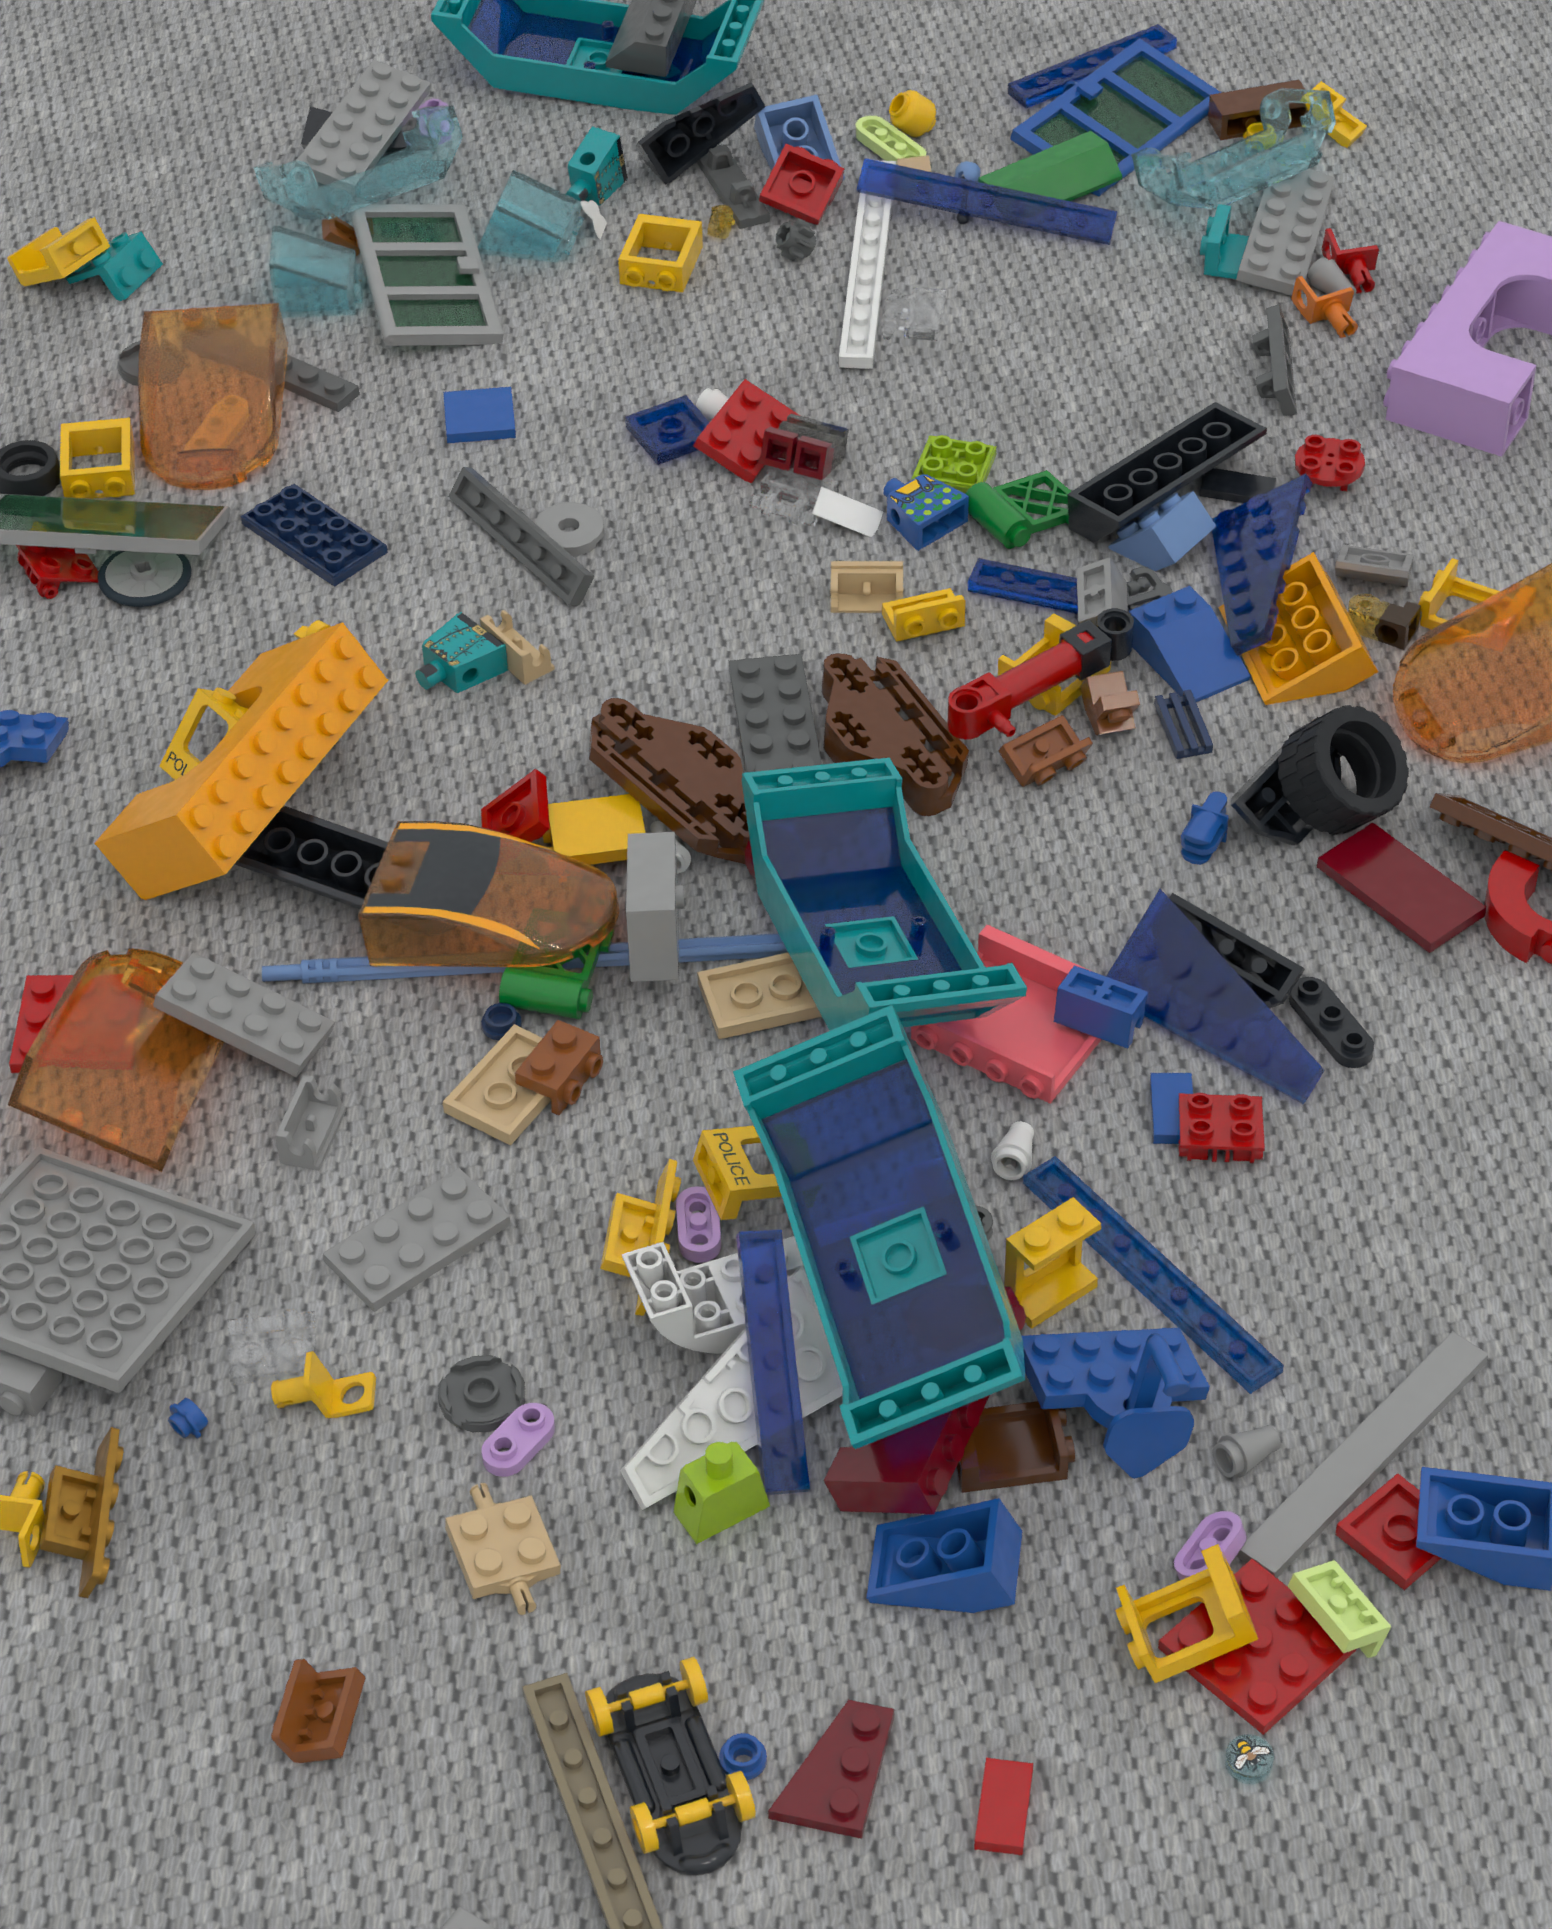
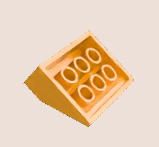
M1314 552L1218 607L1265 705L1346 691L1378 673L1332 580Z

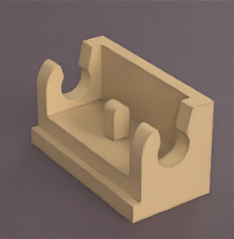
M831 561V613H882V603L903 599V561Z
M505 610L501 611L502 622L498 627L495 626L491 616L486 615L480 618L481 627L506 645L508 670L524 685L555 670L554 665L551 663L550 651L543 644L539 645L538 651L513 628L512 617Z

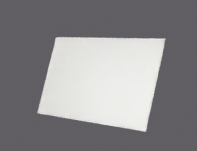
M821 487L812 514L872 537L878 530L883 511Z

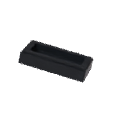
M1213 468L1205 473L1200 488V496L1269 508L1276 487V478Z

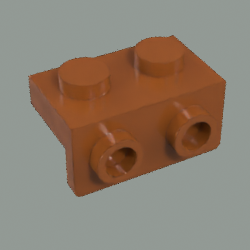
M1061 715L1005 743L998 752L1020 785L1025 787L1036 782L1040 786L1054 778L1057 774L1056 770L1064 766L1067 770H1072L1081 765L1087 759L1085 754L1093 742L1089 737L1080 741L1064 715Z
M557 1020L515 1072L516 1084L551 1098L552 1113L559 1116L568 1104L573 1105L577 1102L582 1086L588 1078H595L599 1074L603 1065L600 1037Z
M305 1659L295 1660L286 1683L277 1718L273 1725L272 1740L293 1762L306 1763L342 1758L366 1677L357 1667L317 1673Z

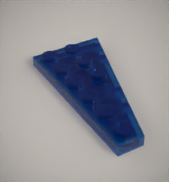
M1307 474L1264 494L1255 495L1248 502L1233 509L1224 510L1212 518L1216 525L1212 530L1230 644L1237 656L1271 641L1279 611L1276 605L1278 594L1284 593L1286 585L1283 575L1285 570L1290 569L1300 532L1297 527L1299 516L1304 515L1307 506L1304 502L1305 493L1311 491L1312 482Z
M1159 889L1106 977L1148 991L1144 1018L1304 1104L1325 1070L1168 896Z

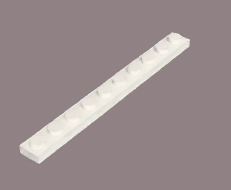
M864 160L839 351V368L873 369L896 161Z

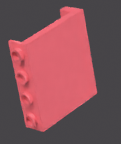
M986 925L979 933L977 954L985 967L1013 963L1027 986L1026 996L987 1017L911 1026V1039L924 1049H934L949 1056L958 1065H968L985 1073L988 1078L995 1082L1003 1081L1016 1087L1029 1098H1039L1051 1104L1102 1040L1054 1022L1057 988L1074 965L1081 966L990 925Z

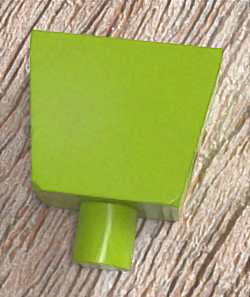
M737 1442L712 1443L707 1447L704 1456L684 1465L680 1470L673 1512L696 1544L770 1507L759 1471Z

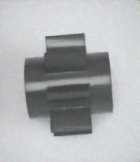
M798 218L796 222L789 220L779 227L775 240L778 244L777 248L782 250L781 256L791 261L795 260L796 257L802 260L813 252L816 245V237L814 236L815 232L810 230L811 224Z

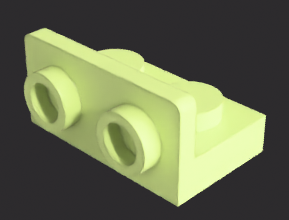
M1335 1560L1293 1573L1288 1588L1343 1653L1360 1648L1367 1658L1378 1654L1391 1625Z

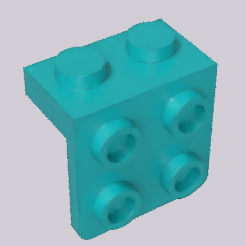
M1218 204L1215 216H1209L1206 235L1202 236L1200 255L1205 256L1204 275L1230 279L1237 278L1249 236L1229 233L1231 206Z
M142 231L129 236L126 232L116 236L109 242L111 247L70 273L65 279L69 284L100 275L116 300L122 301L127 299L163 265Z

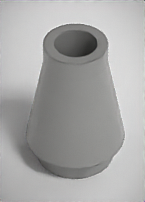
M1322 257L1308 271L1307 277L1311 280V286L1326 294L1352 287L1354 290V295L1356 293V288L1351 285L1337 263L1332 259L1328 260L1326 257Z
M1270 1425L1260 1429L1224 1435L1219 1439L1218 1444L1213 1447V1459L1216 1467L1224 1476L1233 1477L1236 1475L1240 1478L1250 1472L1272 1452L1277 1451L1281 1446V1441L1277 1431Z

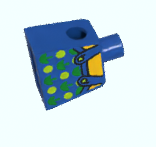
M920 475L906 484L897 478H893L884 487L883 493L887 497V520L918 551L968 522L969 496L929 475Z

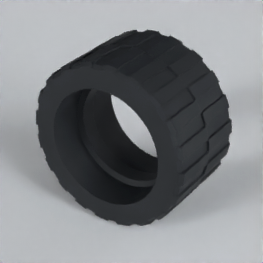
M1345 705L1335 708L1295 730L1281 747L1282 752L1278 759L1279 781L1282 784L1283 794L1289 801L1292 810L1301 817V820L1320 832H1328L1334 835L1351 832L1393 810V807L1399 805L1403 799V794L1407 790L1409 768L1407 767L1406 753L1401 746L1399 737L1395 735L1392 727L1386 721H1383L1378 714L1373 711L1370 712L1364 707ZM1330 746L1339 751L1351 766L1356 780V794L1346 788L1336 775L1331 762Z

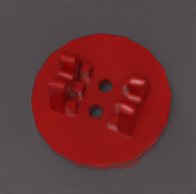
M1309 435L1305 438L1304 444L1298 448L1294 463L1295 470L1306 480L1305 486L1312 487L1313 484L1325 487L1341 486L1340 491H1347L1348 484L1359 479L1365 470V458L1360 451L1361 444L1354 439L1340 440L1324 438L1320 435Z

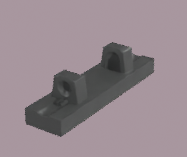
M722 144L715 148H710L709 152L697 161V164L739 229L770 222L769 211L762 202H759V196L755 192L753 184L746 178L732 157L728 146Z
M1278 304L1266 308L1268 329L1252 335L1253 346L1257 356H1271L1272 365L1271 371L1256 377V386L1261 398H1276L1280 403L1283 416H1291L1297 414L1290 335L1283 312Z

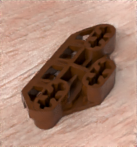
M843 653L827 656L823 665L821 690L823 697L829 703L825 719L823 748L834 763L890 757L902 777L903 799L916 814L933 816L951 808L968 765L969 750L959 738L950 734L947 722L899 663L895 660L876 657V668L871 670L862 658L854 659L852 655ZM873 681L880 682L884 688L878 689ZM900 708L904 711V713L908 716L909 719L903 720L901 718V716L898 714V712H900ZM926 740L935 751L929 752L923 745L926 744ZM953 772L954 777L950 783V786L948 787V780Z
M611 698L606 700L602 704L600 714L593 717L591 721L589 760L696 852L745 864V850L750 836L742 788V773L744 772L739 755L705 727L643 714L625 699Z

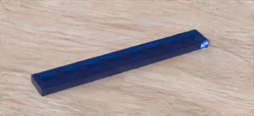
M864 158L857 185L858 193L1107 245L1111 243L1118 216V211Z
M1056 1156L1023 1175V1184L1051 1210L1074 1197L1101 1222V1229L1086 1238L1085 1241L1249 1394H1252L1283 1373L1284 1365Z

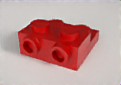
M785 144L759 195V202L806 222L818 225L843 181L845 168L840 167L833 160L814 156L802 147H793Z

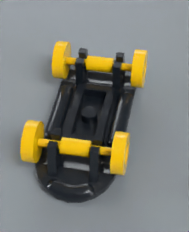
M693 1656L679 1662L681 1681L671 1677L669 1671L660 1674L647 1673L630 1677L618 1683L608 1692L606 1697L600 1686L585 1691V1696L595 1731L599 1737L607 1735L633 1802V1806H630V1815L642 1852L644 1854L653 1852L666 1867L680 1874L697 1876L712 1873L723 1867L734 1856L741 1842L742 1822L755 1818L756 1811L752 1794L743 1772L737 1771L725 1775L697 1705L708 1702V1693L701 1668Z

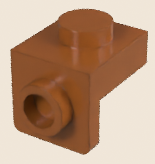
M328 213L321 221L323 241L334 250H340L349 256H358L360 250L354 227ZM366 217L373 241V222L371 218Z

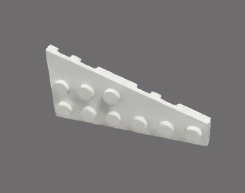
M803 1266L791 1275L620 1470L641 1510L677 1491L680 1470L684 1465L704 1456L710 1444L715 1442H737L745 1452L843 1395L841 1380ZM862 1374V1377H863V1380H864V1383H865V1382H867V1381H866L865 1377H864L863 1374Z

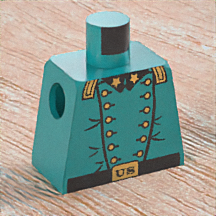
M594 126L591 127L568 163L567 169L571 187L565 196L569 203L578 207L581 206V201L589 202L592 200L600 206L628 180L620 135Z
M459 612L423 642L424 666L418 669L415 675L418 683L426 690L439 682H443L456 693H460L508 671L506 645L465 614Z

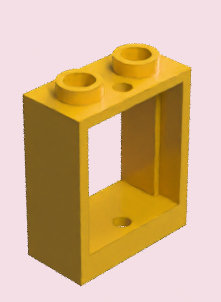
M639 213L618 259L620 284L683 293L703 247L702 221ZM641 247L680 251L676 262L637 257Z
M130 418L61 424L60 479L64 497L82 501L78 498H117L135 495V442ZM121 452V465L72 469V457ZM96 490H101V491H103V492H102V493H96L95 491H96Z

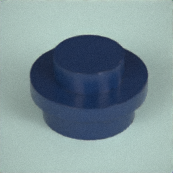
M506 1003L491 1005L485 1011L481 1020L483 1033L493 1040H500L514 1024L522 1027L521 1016L513 1006Z

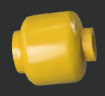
M908 90L897 94L891 101L889 107L890 120L897 129L915 138L933 129L936 123V107L930 99L915 90Z

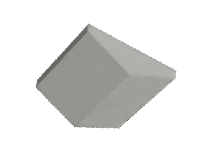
M1342 545L1335 564V574L1338 577L1408 587L1414 555Z

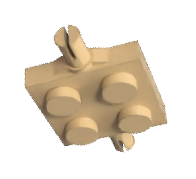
M480 1483L479 1489L478 1484L470 1489V1495L477 1509L446 1517L445 1520L446 1532L472 1598L476 1599L491 1594H511L518 1614L524 1615L526 1609L528 1613L533 1612L536 1609V1603L532 1598L529 1588L538 1581L559 1575L561 1570L560 1562L531 1495L495 1504L488 1485Z

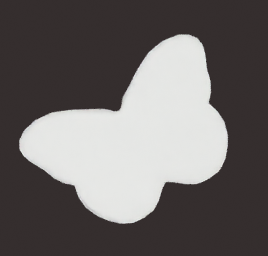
M581 201L582 209L593 220L595 233L601 239L607 224L605 218L600 215L599 207L594 201Z

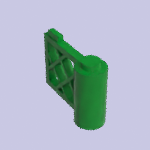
M1048 470L996 487H991L986 482H978L965 493L969 496L968 514L1008 549L1024 546L1033 533L1066 522L1068 523V509L1053 505L1054 503L1068 504L1067 494L1071 491ZM1045 483L1053 491L1037 489L1034 487ZM1008 496H1021L1025 497V500L1009 498ZM1031 498L1041 501H1047L1050 503L1049 505L1029 502V499ZM1026 512L1044 515V517L1034 520Z
M532 908L522 934L531 941L533 940V943L540 949L519 941L512 963L505 968L502 975L499 1003H506L518 1009L580 1019L583 1012L588 1013L590 1011L593 990L588 989L600 952L609 951L614 937V930L609 929V923L605 920ZM538 922L555 925L558 931L543 938L535 930ZM581 931L596 933L593 939L581 945L572 936ZM565 939L572 949L554 956L548 946ZM541 951L547 959L538 965L523 963L525 957ZM578 957L584 964L582 973L565 971L561 966Z

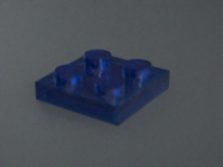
M686 395L625 416L627 430L657 465L698 451L693 445L697 437L710 423Z

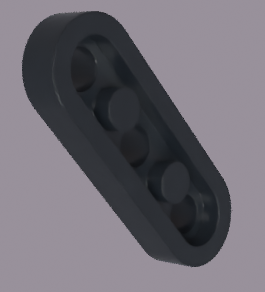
M1315 977L1299 978L1289 994V1003L1299 1017L1340 1065L1348 1068H1361L1369 1064L1373 1058L1374 1042L1370 1035L1324 981Z

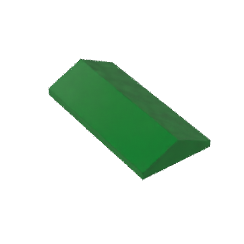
M1088 131L978 177V182L1006 223L1012 225L1122 180V173L1108 142L1094 132Z

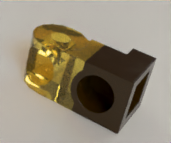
M1366 593L1357 594L1349 601L1348 613L1361 636L1405 650L1419 629L1421 605L1407 601L1404 607L1385 601L1381 602L1376 596Z

